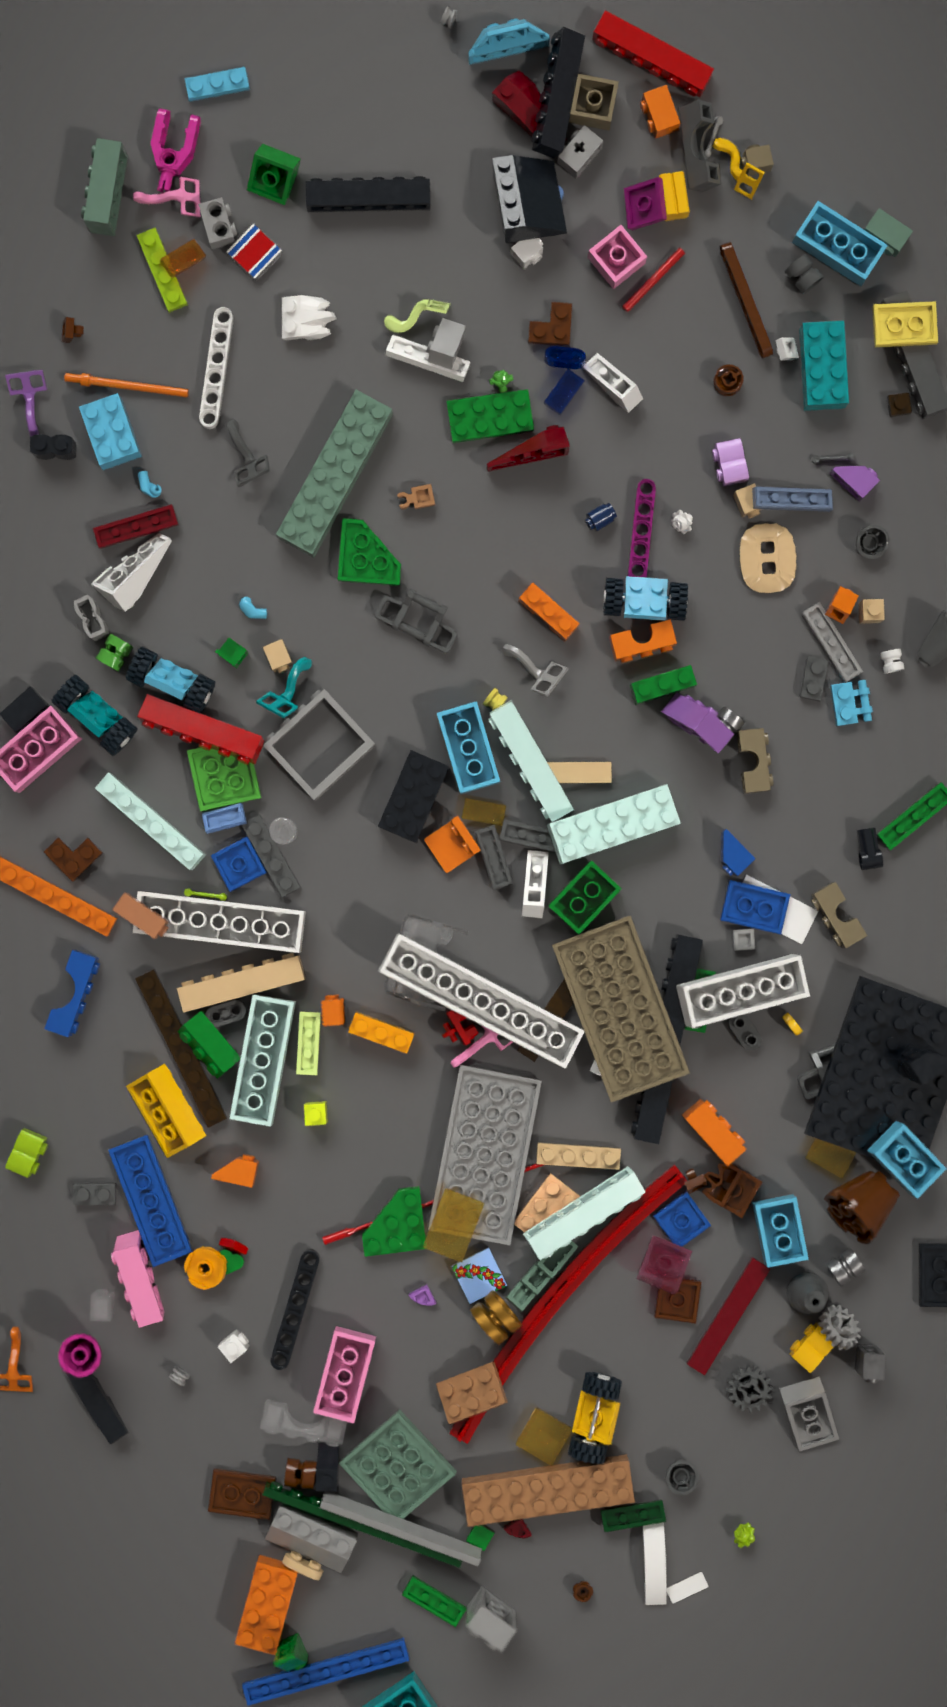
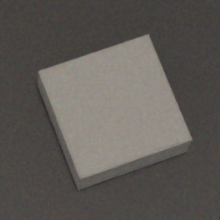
M754 929L732 930L734 951L755 949Z

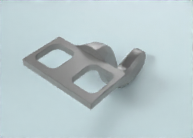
M508 644L502 648L504 655L518 659L536 679V683L531 690L546 697L550 695L569 670L568 667L551 662L546 670H541L519 648ZM553 667L563 669L558 676L549 674ZM542 682L551 684L545 692L537 690Z

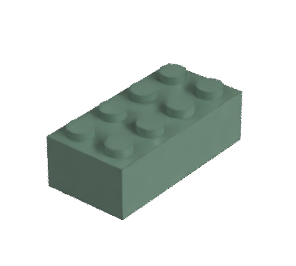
M97 138L96 145H93L91 150L93 164L89 165L88 168L90 182L89 186L85 188V198H87L86 206L82 207L81 217L91 233L115 236L128 155L122 142Z

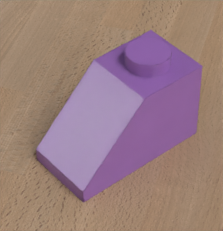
M837 466L829 473L859 502L880 481L877 478V473L865 466Z

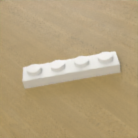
M392 335L386 349V356L461 382L464 381L470 361L456 357L452 370L428 362L429 353H426L427 346Z

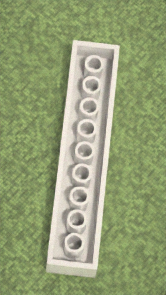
M401 934L396 935L378 972L565 1069L585 1032Z

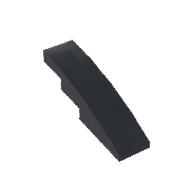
M66 1372L81 1401L109 1444H113L129 1433L111 1398L106 1396L99 1380L92 1373L84 1377H75Z

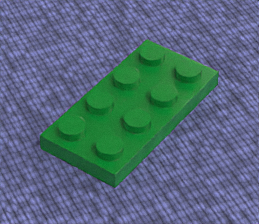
M528 389L447 401L452 443L534 432Z

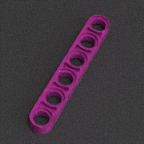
M650 479L641 480L636 490L627 575L629 577L647 578L656 485ZM643 484H649L652 487V492L650 494H643L640 487ZM641 504L649 506L650 512L647 515L639 513L638 507ZM640 524L645 525L648 528L647 534L639 535L636 532V527ZM643 545L646 550L645 554L642 556L636 555L634 547ZM633 566H641L643 574L641 576L633 575Z

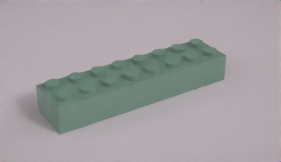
M357 389L354 391L276 533L278 539L313 558L316 556L392 418V408Z

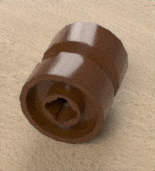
M288 1458L284 1486L296 1487L299 1484L302 1488L314 1489L317 1461L305 1460L304 1463H301L300 1459ZM297 1469H302L301 1478L296 1477Z

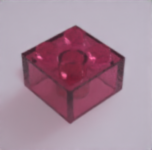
M653 1235L649 1241L636 1279L675 1295L680 1287L692 1251Z

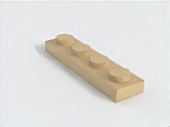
M537 1142L536 1164L619 1170L621 1148Z

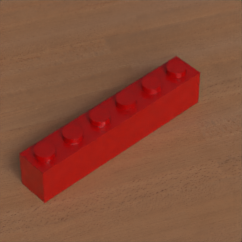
M606 10L593 32L592 40L599 47L609 48L616 56L625 57L631 60L633 65L648 69L653 76L663 77L670 85L685 89L686 93L691 96L701 98L713 75L714 68Z
M148 694L137 716L142 723L141 725L148 729L155 727L167 736L174 734L186 743L193 741L205 750L212 748L224 757L234 756L239 762L247 765L249 762L256 764L265 743L263 737Z

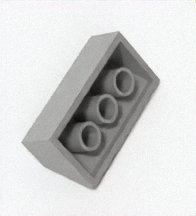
M281 1502L265 1540L290 1551H295L310 1560H314L341 1573L356 1544L358 1533L325 1518Z

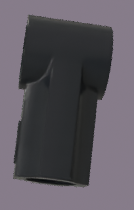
M876 829L857 830L860 848L858 857L861 870L882 868L883 856L878 847Z

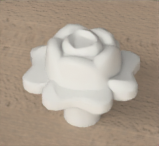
M682 510L672 514L674 518L672 519L673 528L678 532L681 531L682 534L692 530L690 525H692L693 517L691 514L683 513Z

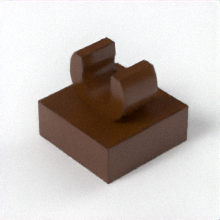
M66 317L62 324L61 342L70 343L73 337L81 338L84 326L74 325V318Z
M693 1168L686 1171L689 1181L684 1184L689 1194L708 1186L703 1174L697 1176Z

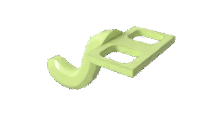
M423 299L414 306L407 320L400 321L394 316L388 315L384 319V323L393 332H405L414 326L423 310L446 314L450 308V303Z

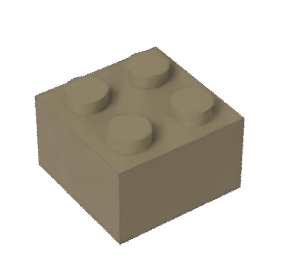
M578 74L569 123L610 131L619 81Z

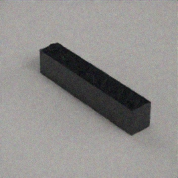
M563 27L557 33L555 32L551 39L552 50L547 59L549 66L543 79L545 86L539 99L541 106L535 119L537 122L536 130L532 135V150L553 159L563 152L585 41V35Z
M416 176L413 179L394 177L393 179L386 180L383 177H374L372 180H364L360 177L352 178V180L332 178L331 181L313 178L310 181H306L307 212L431 210L430 179H426L423 176Z

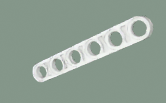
M226 307L218 308L213 318L199 415L202 426L207 429L215 428L220 417L233 326V315ZM222 312L229 314V320L225 323L218 321V316ZM218 333L226 334L227 338L223 343L215 341V336ZM215 353H221L224 356L221 363H214L212 361ZM213 373H218L221 376L220 381L216 384L209 381V377ZM211 393L218 396V400L214 404L206 401L207 396ZM206 414H213L215 416L212 424L204 422L203 418Z

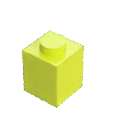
M326 1101L304 1104L305 1126L327 1124Z

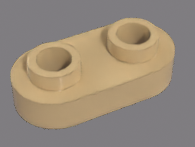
M295 1551L285 1554L282 1560L285 1566L311 1579L320 1580L323 1574L320 1563L314 1560L309 1562Z

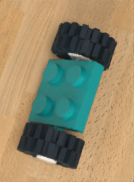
M78 675L70 677L56 692L57 694L53 696L52 703L64 714L70 712L98 738L105 734V737L100 742V746L112 756L116 755L130 742L138 728L127 718L122 717L116 709L107 704L93 690L86 694L89 690V685Z

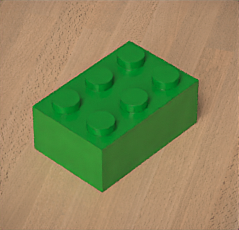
M591 860L548 907L579 935L622 888Z

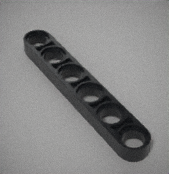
M313 1249L303 1252L271 1356V1365L276 1370L285 1369L291 1359L320 1261L318 1252ZM307 1254H313L316 1257V1262L313 1265L305 1263L304 1257ZM301 1274H307L310 1277V1282L307 1285L299 1283L298 1277ZM295 1294H301L304 1297V1303L296 1305L293 1303L292 1297ZM289 1314H295L298 1317V1323L290 1325L287 1323L286 1317ZM282 1335H290L292 1343L290 1345L282 1344L280 1340ZM276 1355H284L286 1363L284 1365L276 1364L274 1360Z

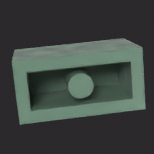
M880 208L864 229L888 246L884 253L894 257L898 255L913 230Z

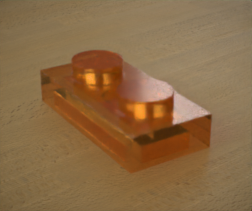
M192 239L162 257L160 263L170 277L174 278L204 260L206 254L196 240Z

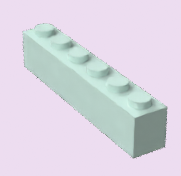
M512 700L491 711V718L488 720L493 729L498 728L502 734L499 736V739L504 748L507 746L510 748L512 753L509 756L514 765L519 764L522 772H520L523 781L525 784L529 782L533 789L530 790V793L534 800H540L543 805L540 810L545 819L550 818L554 822L573 811V806Z
M108 772L95 787L97 791L189 870H193L206 856L204 852L113 774Z
M627 1166L530 1228L523 1235L538 1259H546L558 1248L570 1244L572 1239L586 1234L594 1225L603 1223L611 1214L620 1212L628 1203L639 1200L641 1195L646 1192L635 1173Z

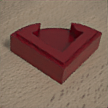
M523 1519L513 1520L503 1526V1529L511 1536L518 1538L532 1536Z

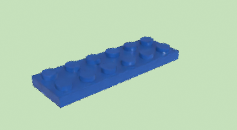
M147 1134L109 1149V1154L152 1266L155 1267L191 1253L193 1249L149 1135Z

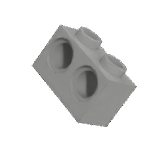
M222 197L198 204L212 250L234 244V236L237 235L235 224H230L228 216H232L229 204H224ZM214 210L221 211V214L217 217L211 215ZM221 229L227 230L224 236H218L217 232Z

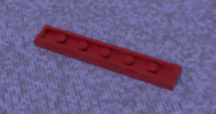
M754 1257L750 1259L687 1361V1365L706 1375L769 1273L770 1267L767 1268L765 1264Z

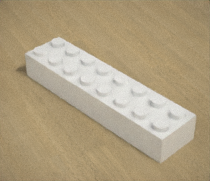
M138 891L137 899L169 921L166 925L169 928L163 937L301 953L306 911ZM133 925V933L146 934Z

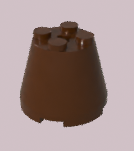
M867 1171L831 1190L824 1197V1200L829 1205L827 1211L835 1223L845 1233L849 1231L857 1236V1241L862 1244H869L876 1238L897 1203V1199L900 1197L899 1192L886 1182V1176L880 1171L876 1173Z

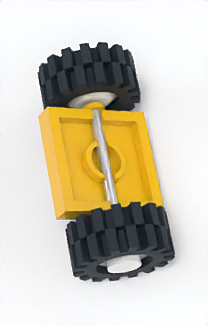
M585 1373L572 1432L579 1434V1436H571L568 1455L572 1458L592 1464H603L605 1462L608 1445L612 1443L620 1407L619 1402L613 1401L614 1399H619L622 1385L620 1379L607 1374L604 1375L603 1373Z

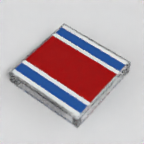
M253 222L225 253L256 282L284 251Z

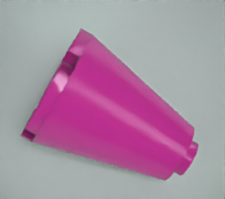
M75 1334L68 1337L62 1343L58 1357L59 1363L65 1372L75 1377H84L93 1373L98 1368L102 1353L99 1343L94 1336Z

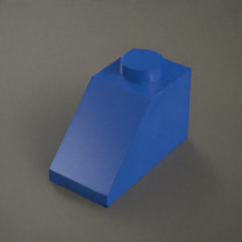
M724 829L721 832V862L724 864L722 868L728 875L738 876L756 858L727 829Z

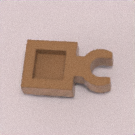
M431 484L411 488L412 494L409 495L405 492L397 494L398 498H405L407 500L405 504L400 505V509H407L411 504H414L415 510L435 506Z

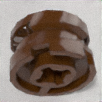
M727 364L720 367L713 379L715 390L722 396L730 397L735 395L743 384V373L735 365Z

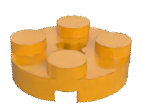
M201 1246L187 1256L184 1270L187 1272L188 1280L193 1286L206 1290L217 1286L223 1281L226 1275L227 1260L216 1249ZM206 1263L210 1271L203 1272L204 1268L201 1267V1264L204 1265Z

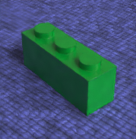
M688 665L631 683L630 689L635 705H639L694 688L697 682L692 666Z
M202 1011L177 1031L180 1034L181 1040L192 1048L194 1055L199 1060H202L208 1072L217 1079L241 1059Z

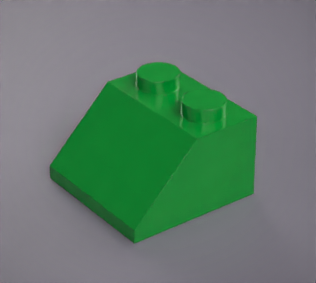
M262 144L254 153L247 191L285 205L297 178L301 158Z

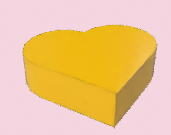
M789 1012L782 1016L795 1035L798 1036L803 1032Z

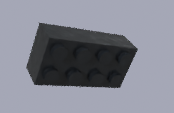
M410 750L378 827L417 844L449 770V766Z

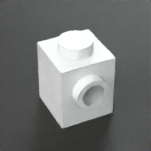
M540 238L518 241L511 247V255L525 269L531 263L534 265L542 258L543 242Z
M236 1329L220 1342L218 1348L228 1361L232 1363L246 1352L250 1345L248 1344L247 1337Z

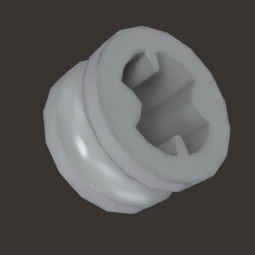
M446 7L441 19V25L447 24L448 28L451 29L456 19L457 10L451 11L450 7Z
M174 1367V1373H170L169 1378L175 1383L185 1386V1380L189 1379L190 1375L183 1369Z

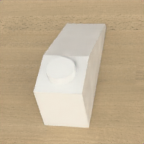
M598 353L583 366V369L628 413L643 400L638 386Z
M528 850L522 916L543 917L549 852Z

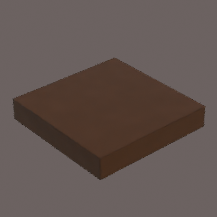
M660 1275L654 1318L696 1324L702 1282Z

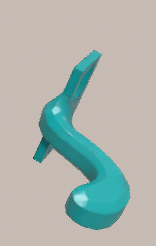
M307 657L299 659L293 665L288 675L285 692L278 696L270 691L258 699L256 704L282 718L287 717L298 709L297 705L291 703L296 681L302 671L309 670L312 667V660ZM268 697L276 699L272 704L263 702ZM283 705L292 708L285 713L278 710Z

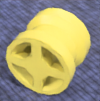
M494 688L483 702V705L489 706L493 711L503 705L508 697L499 694L498 690Z

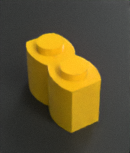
M818 1323L810 1324L804 1331L805 1336L800 1341L796 1340L790 1347V1355L809 1373L833 1349L832 1341L825 1340L827 1336L826 1334H821L823 1328L818 1326Z

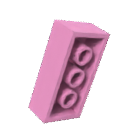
M50 706L0 749V775L14 792L20 793L80 742L82 738L55 707Z
M338 1326L335 1327L313 1413L354 1423L376 1336Z

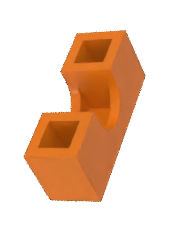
M534 583L519 597V602L533 615L539 616L550 627L549 629L564 642L579 627V622Z
M671 619L651 624L649 626L651 638L647 643L636 642L632 637L631 630L610 635L609 639L615 661L620 660L621 663L632 661L634 656L640 655L641 658L652 656L654 651L660 650L661 653L672 651L677 641Z

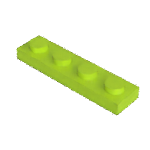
M156 228L136 235L168 312L170 313L187 306V301Z

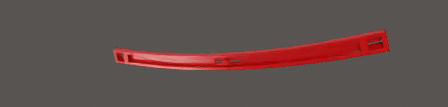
M675 1164L644 1189L646 1193L642 1194L639 1200L630 1202L579 1252L521 1321L522 1326L512 1333L493 1360L502 1386L544 1327L586 1277L635 1227L685 1185L684 1183L687 1180ZM675 1174H677L672 1180H670V1181L667 1183V1181H668L670 1178H672ZM553 1296V1298L550 1300V1302H549V1303L546 1305V1307H545L544 1305H545V1304L549 1301V1299ZM487 1411L454 1423L449 1434L456 1437L458 1441L468 1444Z

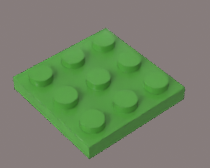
M203 748L187 750L201 812L262 798L253 763L243 764L236 757L231 755L229 758L224 757L212 748L210 750Z

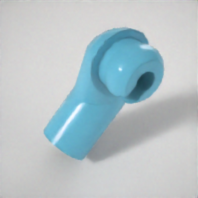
M148 471L138 472L141 491L152 498L160 496L162 489L158 484L155 485L149 481Z
M242 597L239 607L248 618L267 619V609L255 608L249 597Z

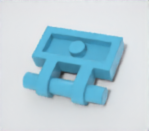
M866 680L858 681L859 689L853 690L852 682L830 685L836 726L858 723L857 715L863 714L864 722L872 721L871 713L873 709L869 704L868 694H870V690L867 688ZM855 696H860L861 708H856Z

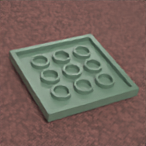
M400 1409L339 1462L343 1469L383 1512L402 1519L450 1480L457 1472Z

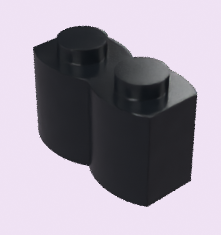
M37 434L30 437V452L36 458L42 460H49L55 457L61 460H71L76 458V442L68 435L60 434L50 437L44 434Z

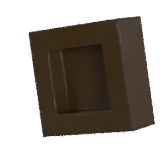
M909 392L887 396L890 417L912 413Z

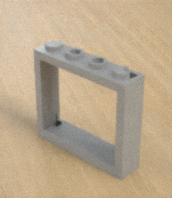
M325 689L323 691H316L310 697L312 701L307 705L302 704L295 711L297 715L291 720L287 718L280 725L281 729L276 734L272 732L265 738L266 743L263 745L314 801L318 800L376 746ZM325 699L363 739L364 743L315 789H312L273 746Z

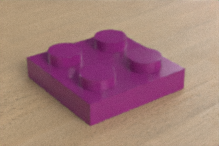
M656 177L624 188L629 230H636L667 220L662 178Z

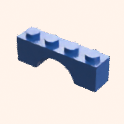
M72 950L65 970L74 980V996L66 1006L51 1009L44 1028L45 1030L65 1037H71L72 1034H76L80 1024L77 1022L79 1014H83L86 1008V1002H84L86 994L89 995L93 988V983L91 982L93 974L97 975L100 968L98 957L78 950Z

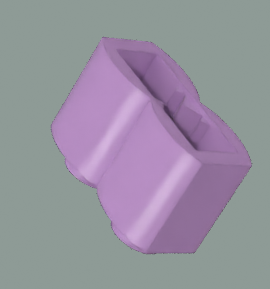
M741 439L716 443L715 449L712 450L714 462H718L719 469L716 470L718 482L722 481L723 487L747 482L749 474Z

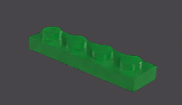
M942 782L937 784L876 834L889 851L947 805V788Z

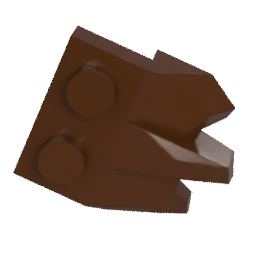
M725 1163L718 1164L719 1175L710 1171L704 1174V1177L712 1184V1187L705 1188L702 1192L712 1202L744 1218L763 1181L732 1164L727 1166Z

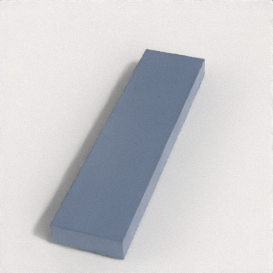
M752 488L753 509L826 512L833 510L832 490Z

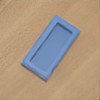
M242 803L202 813L207 834L247 824Z

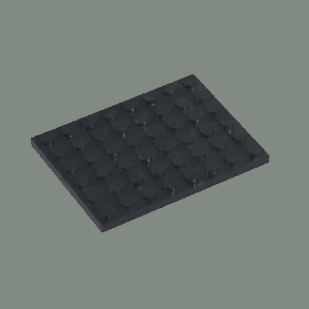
M859 976L804 1134L873 1158L867 1150L895 1121L904 1124L929 1150L947 1100V1070L926 1084L921 1085L908 1079L897 1058L902 1056L901 1053L908 1048H917L947 1056V1007Z

